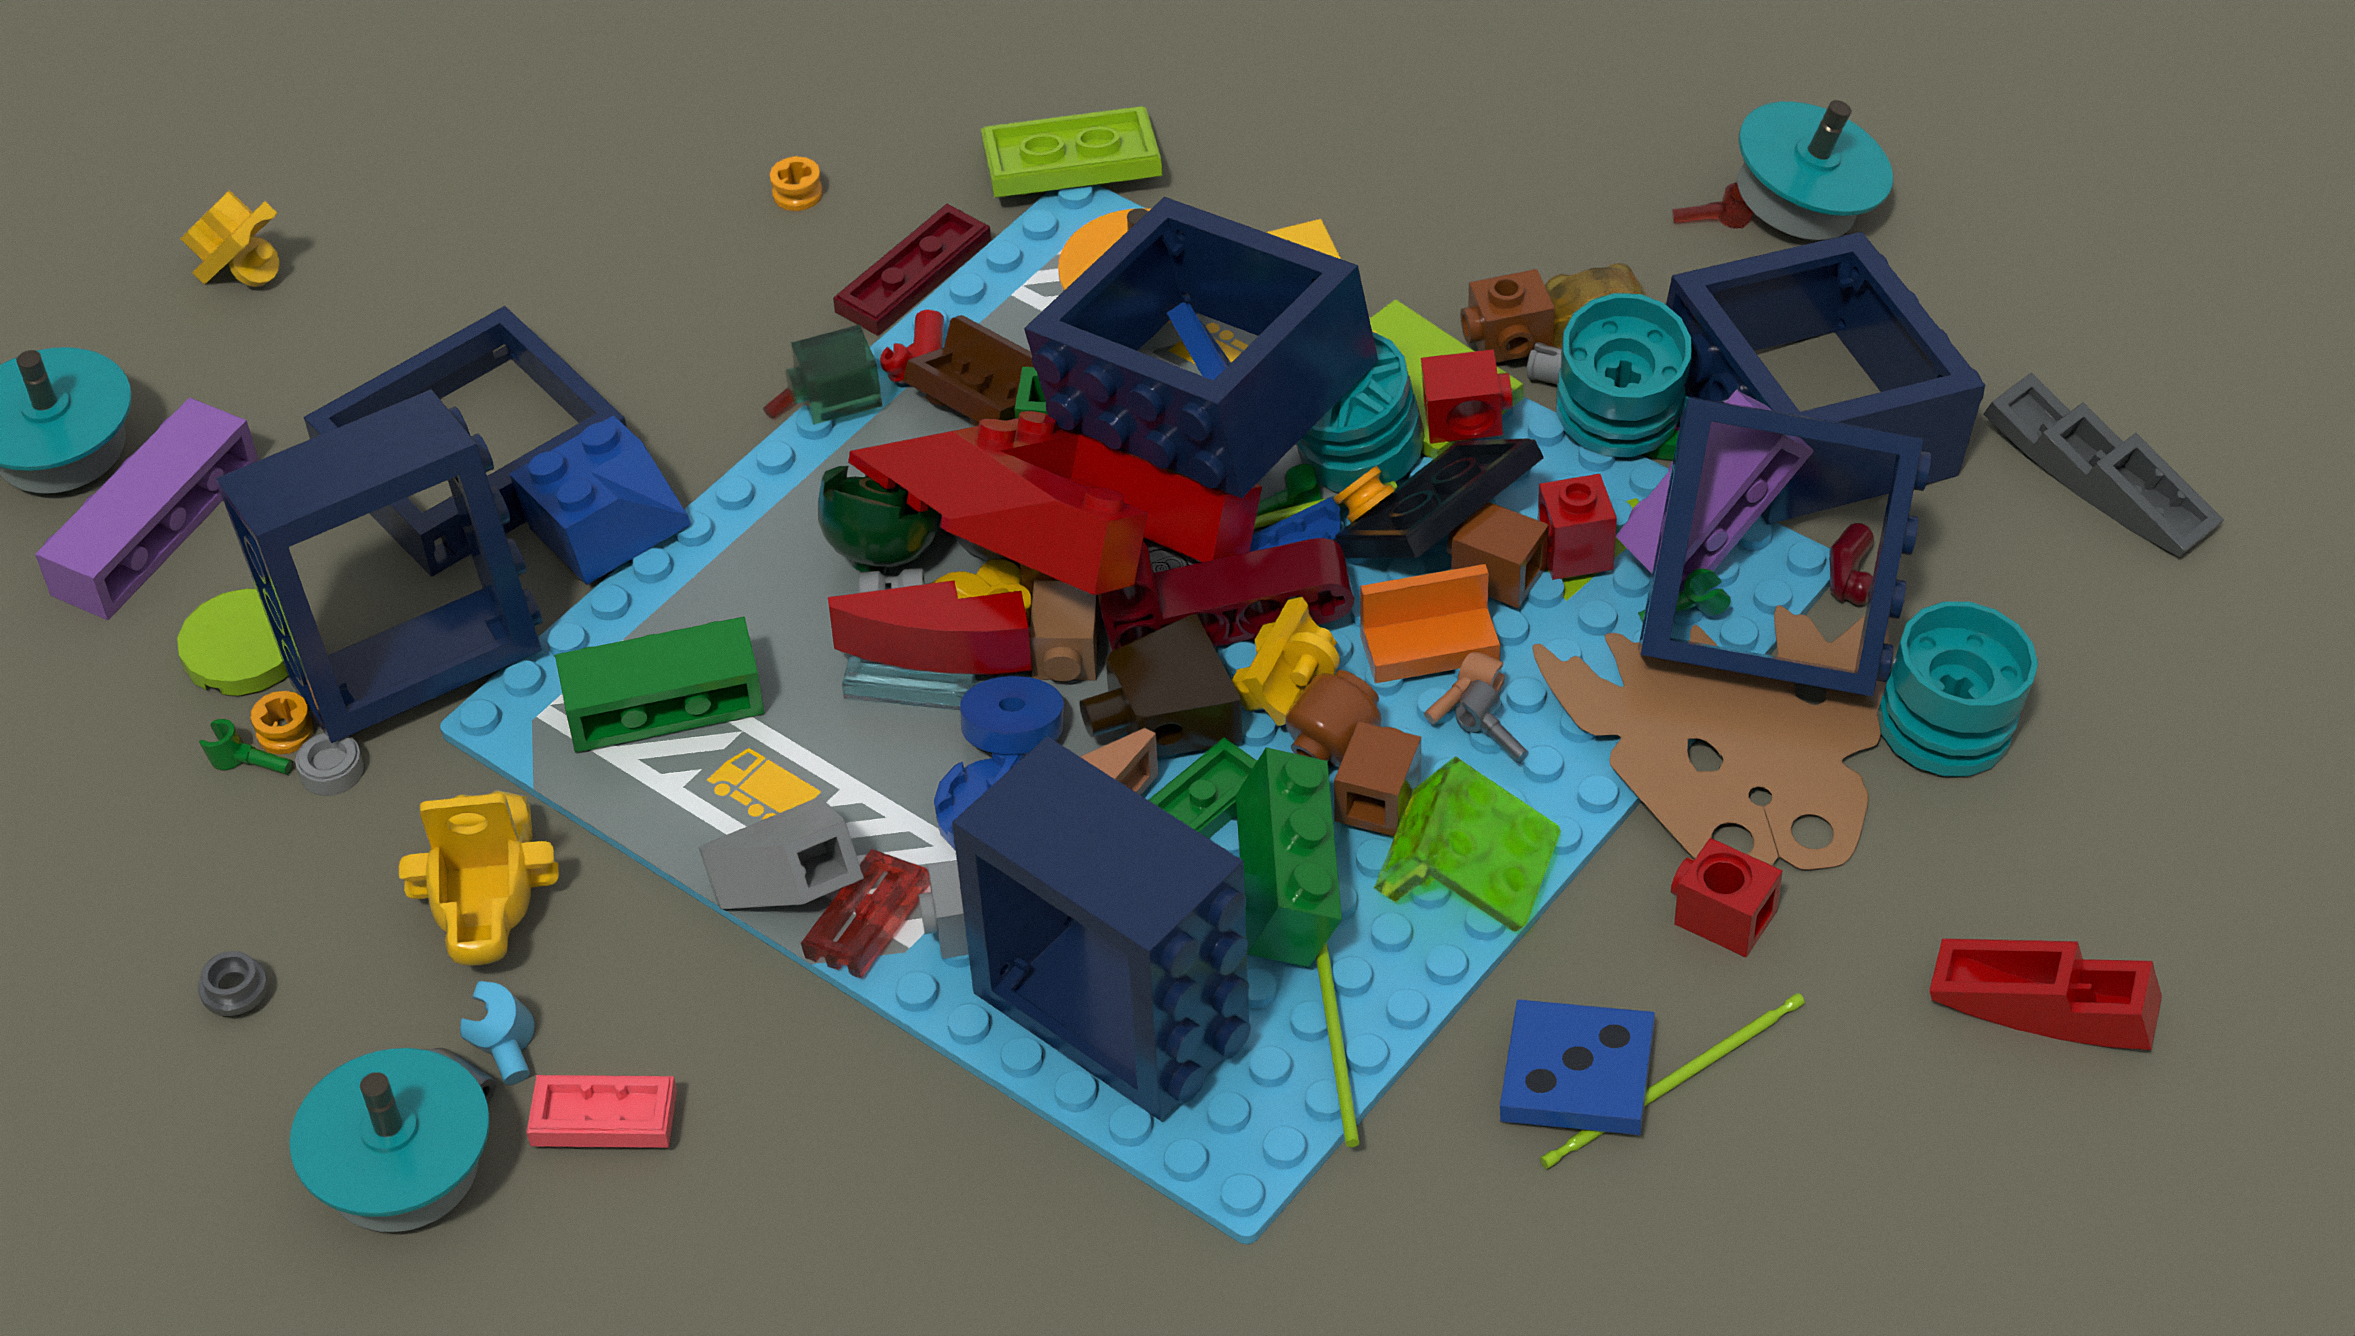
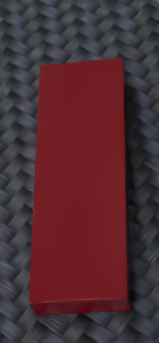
M947 203L834 296L835 313L876 336L881 335L990 243V226Z

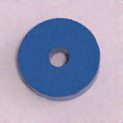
M1005 676L989 679L970 688L960 702L961 731L963 736L970 744L987 752L1005 755L1029 753L1046 736L1056 741L1064 729V703L1062 695L1055 687L1039 679L1023 676Z

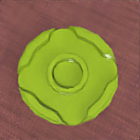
M246 588L222 593L200 604L185 619L177 637L178 653L184 671L195 685L207 690L205 685L219 688L222 695L239 696L262 691L282 681L287 676L256 589Z

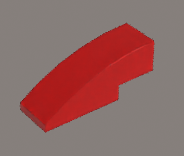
M955 580L828 597L835 650L865 660L900 668L947 674H998L1032 671L1029 627L1022 590L958 599Z
M1942 939L1929 990L1933 1001L1968 1015L2015 1030L2070 1042L2141 1050H2152L2162 999L2153 961L2083 959L2078 941Z

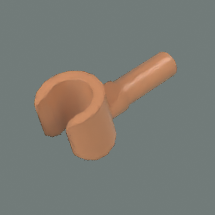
M1471 652L1468 654L1460 668L1458 680L1452 685L1450 690L1424 712L1425 718L1431 724H1436L1460 702V695L1474 680L1488 683L1498 693L1505 680L1504 674L1499 672L1503 667V662L1481 652Z

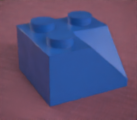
M614 415L602 422L588 426L576 437L548 452L536 455L529 463L509 473L530 529L586 585L691 525L687 513L643 442Z

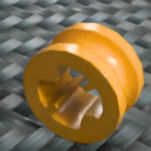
M799 156L788 157L778 161L771 168L769 176L773 187V200L780 208L788 211L807 210L821 200L823 190L820 181V170L813 160Z
M1378 466L1372 468L1333 498L1337 505L1344 504L1348 507L1349 514L1347 519L1350 523L1354 522L1395 491L1391 484L1384 485L1381 483L1379 475L1382 471Z
M276 691L265 695L255 703L251 710L250 720L256 731L257 741L261 748L269 753L278 755L290 754L299 750L313 736L314 725L309 715L308 705L304 698L295 692ZM286 719L287 724L279 726L278 721Z

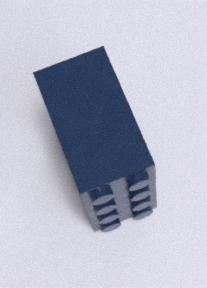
M1163 197L1024 328L1032 354V364L1037 371L1046 401V411L1049 417L1056 420V425L1062 429L1074 430L1101 441L1109 448L1121 449L1148 460L1158 468H1167L1195 479L1205 487L1217 488L1241 499L1378 361L1358 265L1167 197ZM1183 302L1190 304L1198 314L1258 336L1214 380L1138 351L1170 320L1167 312Z
M1863 232L1672 275L1666 305L1682 318L1691 336V362L1688 381L1685 385V396L1725 402L1737 390L1767 405L1772 411L1917 436L1924 439L1921 451L1931 453V463L1926 484L1959 476L1986 385L1983 383L1979 373L1970 367L1950 342L1946 332L1940 329L1919 303L1917 296L1912 291H1909L1889 266L1884 255L1876 250ZM1835 332L1880 392L1800 412L1755 351ZM1801 438L1814 452L1764 510L1761 517L1768 525L1889 494L1897 454Z
M432 389L215 478L290 683L296 692L304 698L310 713L331 743L542 651L535 630V626L543 622L542 616L531 592L528 589H522L519 579L520 575L527 572L526 565L518 546L512 538H506L503 524L510 522V514L501 493L495 486L490 487L486 472L494 469L489 449L480 434L477 433L470 436L467 424L456 406L448 409ZM448 480L482 589L327 656L289 547Z
M1046 736L952 822L973 993L1161 1121L1179 1102L1181 1104L1189 1102L1202 1087L1206 1075L1224 1057L1230 1059L1243 1048L1251 1031L1248 1000V941L1246 939L1244 861Z

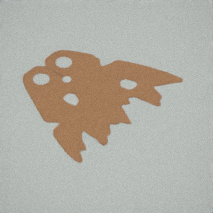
M1778 605L1774 612L1777 657L1855 670L1865 615L1831 643L1826 642L1808 616L1802 614L1794 615L1786 608ZM1698 625L1692 626L1689 641L1718 646ZM1887 627L1884 643L1890 644ZM1607 633L1604 635L1605 641L1616 659L1618 671L1624 684L1623 687H1620L1600 678L1578 656H1573L1563 662L1543 645H1533V655L1541 674L1576 725L1595 736L1618 735L1621 737L1620 741L1611 751L1609 760L1611 767L1694 859L1709 838H1712L1714 829L1725 823H1736L1745 827L1751 833L1754 843L1748 855L1770 865H1773L1777 858L1780 857L1798 869L1830 868L1844 864L1854 853L1862 831L1869 796L1868 790L1863 785L1861 775L1844 765L1842 760L1860 750L1878 745L1881 731L1877 711L1886 683L1876 681L1874 696L1826 688L1825 700L1818 705H1811L1795 696L1794 682L1640 655L1638 650L1639 642H1631L1624 635L1618 633ZM1688 739H1701L1712 745L1723 758L1719 770L1697 771L1688 757ZM1755 787H1763L1770 792L1772 800L1769 804L1764 805V807L1756 805L1749 798L1750 790ZM1806 814L1823 818L1833 829L1831 843L1820 849H1810L1802 846L1792 835L1791 826L1794 820Z

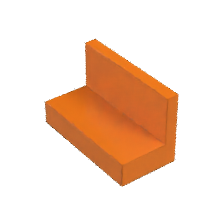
M1486 564L1360 586V637L1375 683L1460 669L1464 659L1471 652H1481L1500 660V643L1487 608L1489 573Z

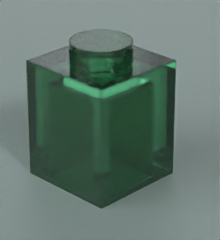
M860 324L791 342L794 367L785 370L789 391L795 404L805 403L813 425L882 406L877 363Z

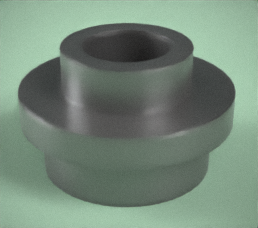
M239 951L223 952L211 958L204 966L198 984V992L203 1005L210 1012L221 1016L240 1015L253 1009L262 1001L268 988L267 976L261 964Z

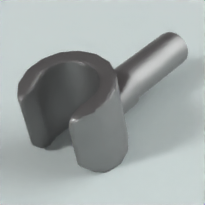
M1474 680L1460 695L1461 704L1456 709L1457 723L1461 728L1470 732H1477L1481 729L1487 736H1491L1516 763L1521 762L1528 755V751L1500 724L1501 721L1493 715L1500 706L1498 693L1488 683Z

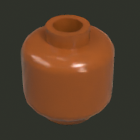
M1338 670L1334 675L1322 673L1314 676L1285 716L1286 729L1294 740L1291 750L1294 754L1326 760L1328 765L1340 767L1358 721L1381 727L1382 716L1377 707L1379 696L1364 680L1344 670Z

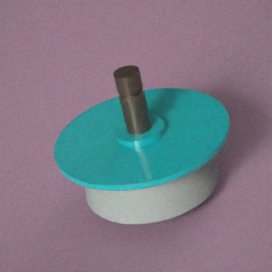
M1833 100L1828 108L1825 109L1801 102H1774L1754 109L1744 119L1738 134L1739 149L1745 161L1738 172V189L1748 207L1763 221L1782 232L1796 237L1827 240L1847 233L1852 228L1857 215L1872 211L1885 201L1893 184L1891 164L1880 145L1866 131L1848 119L1852 110L1847 103Z
M70 347L48 348L37 351L28 350L22 352L18 357L1 364L0 476L12 486L24 491L58 493L86 485L107 472L119 459L126 442L124 423L132 404L131 387L123 370L114 361L102 354Z
M394 1048L365 1054L346 1062L327 1074L305 1097L297 1110L290 1131L289 1143L292 1163L303 1186L316 1199L336 1209L340 1215L351 1223L379 1232H402L430 1224L450 1212L471 1188L477 1174L479 1159L484 1151L489 1134L490 1116L487 1101L475 1077L461 1064L442 1054L416 1048Z

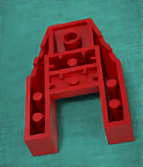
M1035 411L1021 412L1017 419L1007 421L982 419L979 422V426L852 450L849 453L848 463L885 489L895 488V483L908 491L907 504L918 512L927 511L928 505L942 515L940 527L945 531L1092 595L1134 586L1143 537L1201 562L1250 552L1262 486L1256 484L1241 499L1217 488L1205 487L1195 479L1167 468H1158L1148 460L1121 449L1109 448L1094 438L1074 430L1062 429L1056 425V420L1049 417L1048 414Z

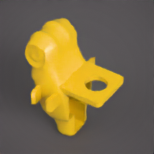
M496 790L483 795L459 794L450 799L424 801L420 804V817L431 849L428 853L410 854L401 858L399 862V878L405 880V894L411 899L428 898L431 913L436 924L446 932V950L454 963L478 966L497 962L504 958L507 953L510 930L520 923L528 910L531 887L549 886L558 879L559 868L558 863L553 861V846L547 841L531 842L533 839L531 810L526 796Z

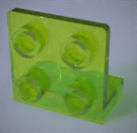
M1455 756L1414 788L1374 889L1392 901L1397 902L1418 885L1426 888L1436 879L1512 931H1518L1528 922L1561 830L1556 823Z

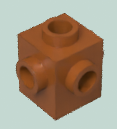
M1537 269L1469 282L1468 307L1462 308L1460 311L1461 327L1467 343L1475 342L1478 351L1494 349L1496 363L1529 356L1537 342L1553 347L1555 307Z

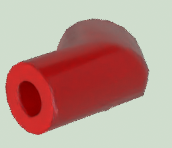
M922 310L918 312L915 316L913 343L908 347L895 343L893 350L889 347L883 350L880 357V366L883 371L888 373L891 381L901 384L905 383L903 378L909 359L943 348L944 316L935 310Z

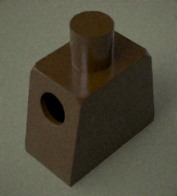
M1197 614L1184 617L1112 651L1106 658L1108 692L1080 700L1079 702L1081 716L1090 737L1124 728L1127 735L1146 728L1156 733L1157 757L1212 748L1224 737L1233 744L1243 741L1241 698Z

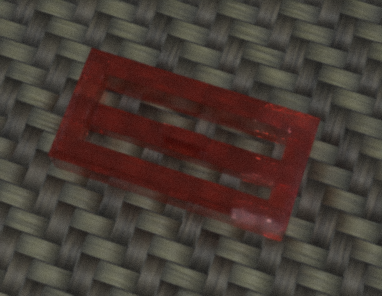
M873 849L869 851L860 863L864 879L843 887L801 942L806 959L817 962L820 957H824L827 966L839 970L842 965H846L850 975L858 978L864 976L919 900L918 894L924 893L930 885L927 868ZM884 871L888 872L873 894H867ZM855 911L856 917L838 941H832Z

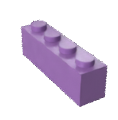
M189 397L169 418L163 421L159 429L132 456L128 457L99 490L87 498L83 506L55 534L50 536L35 553L50 596L109 620L223 501L215 478L259 461L247 420Z

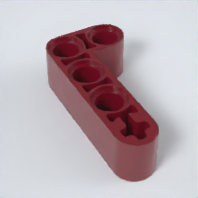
M1326 538L1299 541L1155 573L1149 550L1142 541L1134 586L1098 594L1112 651L1193 614H1197L1210 641L1216 647L1256 638L1264 624L1273 623L1277 620L1287 600L1303 597L1308 604L1309 614L1317 625L1342 618L1349 613L1354 605V593L1344 551L1340 544Z

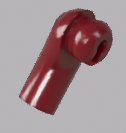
M1862 523L1850 524L1834 542L1829 551L1830 591L1843 604L1848 600L1855 605L1862 606L1869 599L1873 576L1868 572L1857 570L1860 560L1874 542V535L1870 528Z

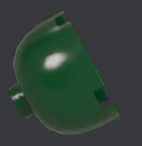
M838 466L825 471L821 479L818 498V521L827 542L838 554L853 560V568L861 572L880 571L882 574L889 572V567L902 566L922 556L932 544L942 515L929 505L928 510L918 512L907 504L908 491L897 483H895V488L885 489L867 475L865 477H847L849 466Z

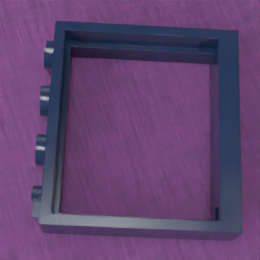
M506 306L501 307L304 417L309 438L312 439L430 389L441 399L507 361L513 360L569 413L578 424L487 476L490 487L495 486L501 493L510 514V522L503 524L505 534L527 522L509 473L529 463L536 455L548 452L576 437L592 424L602 422L613 415L624 426H626V421L621 413ZM504 344L506 345V346L502 347L501 349H499V350H497V351H495V352L493 353V350L499 348L500 346H502V345H504ZM453 496L423 513L408 497L369 513L431 577L471 554ZM441 537L442 543L435 547L434 541Z
M1685 396L1638 645L1640 655L1874 696L1876 681L1887 682L1892 664L1893 645L1884 643L1888 619H1899L1904 603L1906 581L1896 579L1901 554H1912L1917 536L1918 517L1909 515L1913 491H1924L1929 475L1931 453L1921 451L1924 439L1902 433ZM1711 422L1897 454L1855 670L1670 638Z

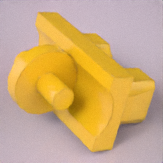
M230 190L226 192L180 238L203 260L192 274L205 285L228 263L230 271L235 278L245 285L257 287L271 281L279 270L280 261L277 251L269 242L254 235L277 212L266 201L252 212Z
M1303 597L1287 600L1277 620L1273 623L1264 624L1255 638L1257 655L1250 667L1237 669L1231 680L1241 698V705L1244 709L1250 712L1265 709L1277 726L1285 725L1287 711L1314 676L1322 673L1334 675L1340 664V656L1335 648L1336 640L1329 630L1320 628L1312 620L1308 604Z

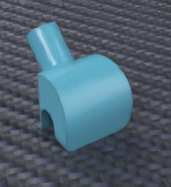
M479 981L472 998L484 1002L488 1014L481 1021L461 1018V1037L474 1047L493 1055L504 1084H517L530 1075L521 1050L526 1048L533 1037L535 1029L534 1018L531 1012L507 988L497 983Z

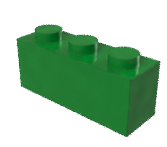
M745 616L555 654L575 753L765 714L757 666Z
M1266 747L1235 795L1240 859L1244 861L1247 955L1310 967L1342 921L1328 762Z

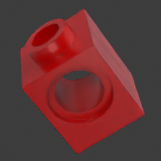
M1494 349L1421 358L1423 400L1430 444L1503 436L1502 410L1513 409L1512 390L1509 373L1498 374Z
M1594 474L1540 483L1537 520L1549 524L1547 566L1552 580L1613 570L1617 517L1601 475Z
M1709 838L1695 860L1686 857L1675 873L1670 889L1671 894L1677 896L1674 925L1747 958L1777 913L1783 870Z

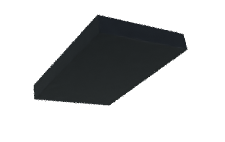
M1530 438L1457 441L1398 486L1393 493L1336 534L1333 540L1340 544L1345 558L1416 559L1544 457L1536 440Z

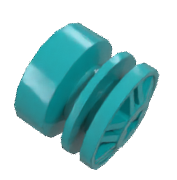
M1613 293L1592 299L1573 313L1563 332L1561 367L1559 369L1556 392V413L1565 432L1583 448L1604 456L1633 457L1654 451L1672 437L1681 420L1685 399V385L1688 381L1691 362V336L1682 318L1663 302L1642 294Z
M1373 331L1378 361L1296 443L1302 464L1312 465L1315 469L1317 483L1334 492L1343 491L1375 466H1378L1382 471L1379 475L1381 483L1399 480L1407 474L1419 459L1425 435L1422 420L1413 393L1405 357L1391 340Z
M1944 601L1921 609L1905 625L1877 711L1882 736L1897 755L1913 766L1941 776H1971L1992 769L2007 754L2020 713L2023 711L2035 678L2038 660L2033 642L2019 624L1996 609L1973 602Z

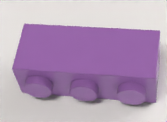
M1737 390L1725 401V403L1771 410L1767 405ZM1711 422L1679 591H1684L1685 580L1694 570L1704 568L1714 571L1814 452L1800 437ZM1673 461L1669 466L1668 473L1650 495L1641 500L1632 509L1628 521L1616 535L1618 540L1651 574Z

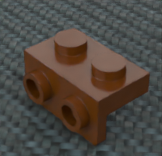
M959 315L950 320L943 348L907 361L903 382L922 391L925 398L930 402L941 406H949L969 417L974 426H979V422L982 419L1012 420L1015 419V404L1022 367H1033L1031 351L963 315Z

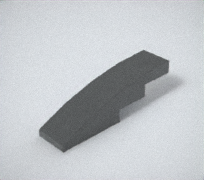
M2032 372L1993 400L1983 414L2029 458L2077 496L2128 530L2178 557L2185 554L2224 521L2137 433H2134L2123 442L2084 402L2070 411Z

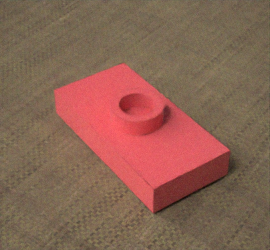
M536 1075L527 1127L530 1146L669 1148L677 1095L674 1076Z

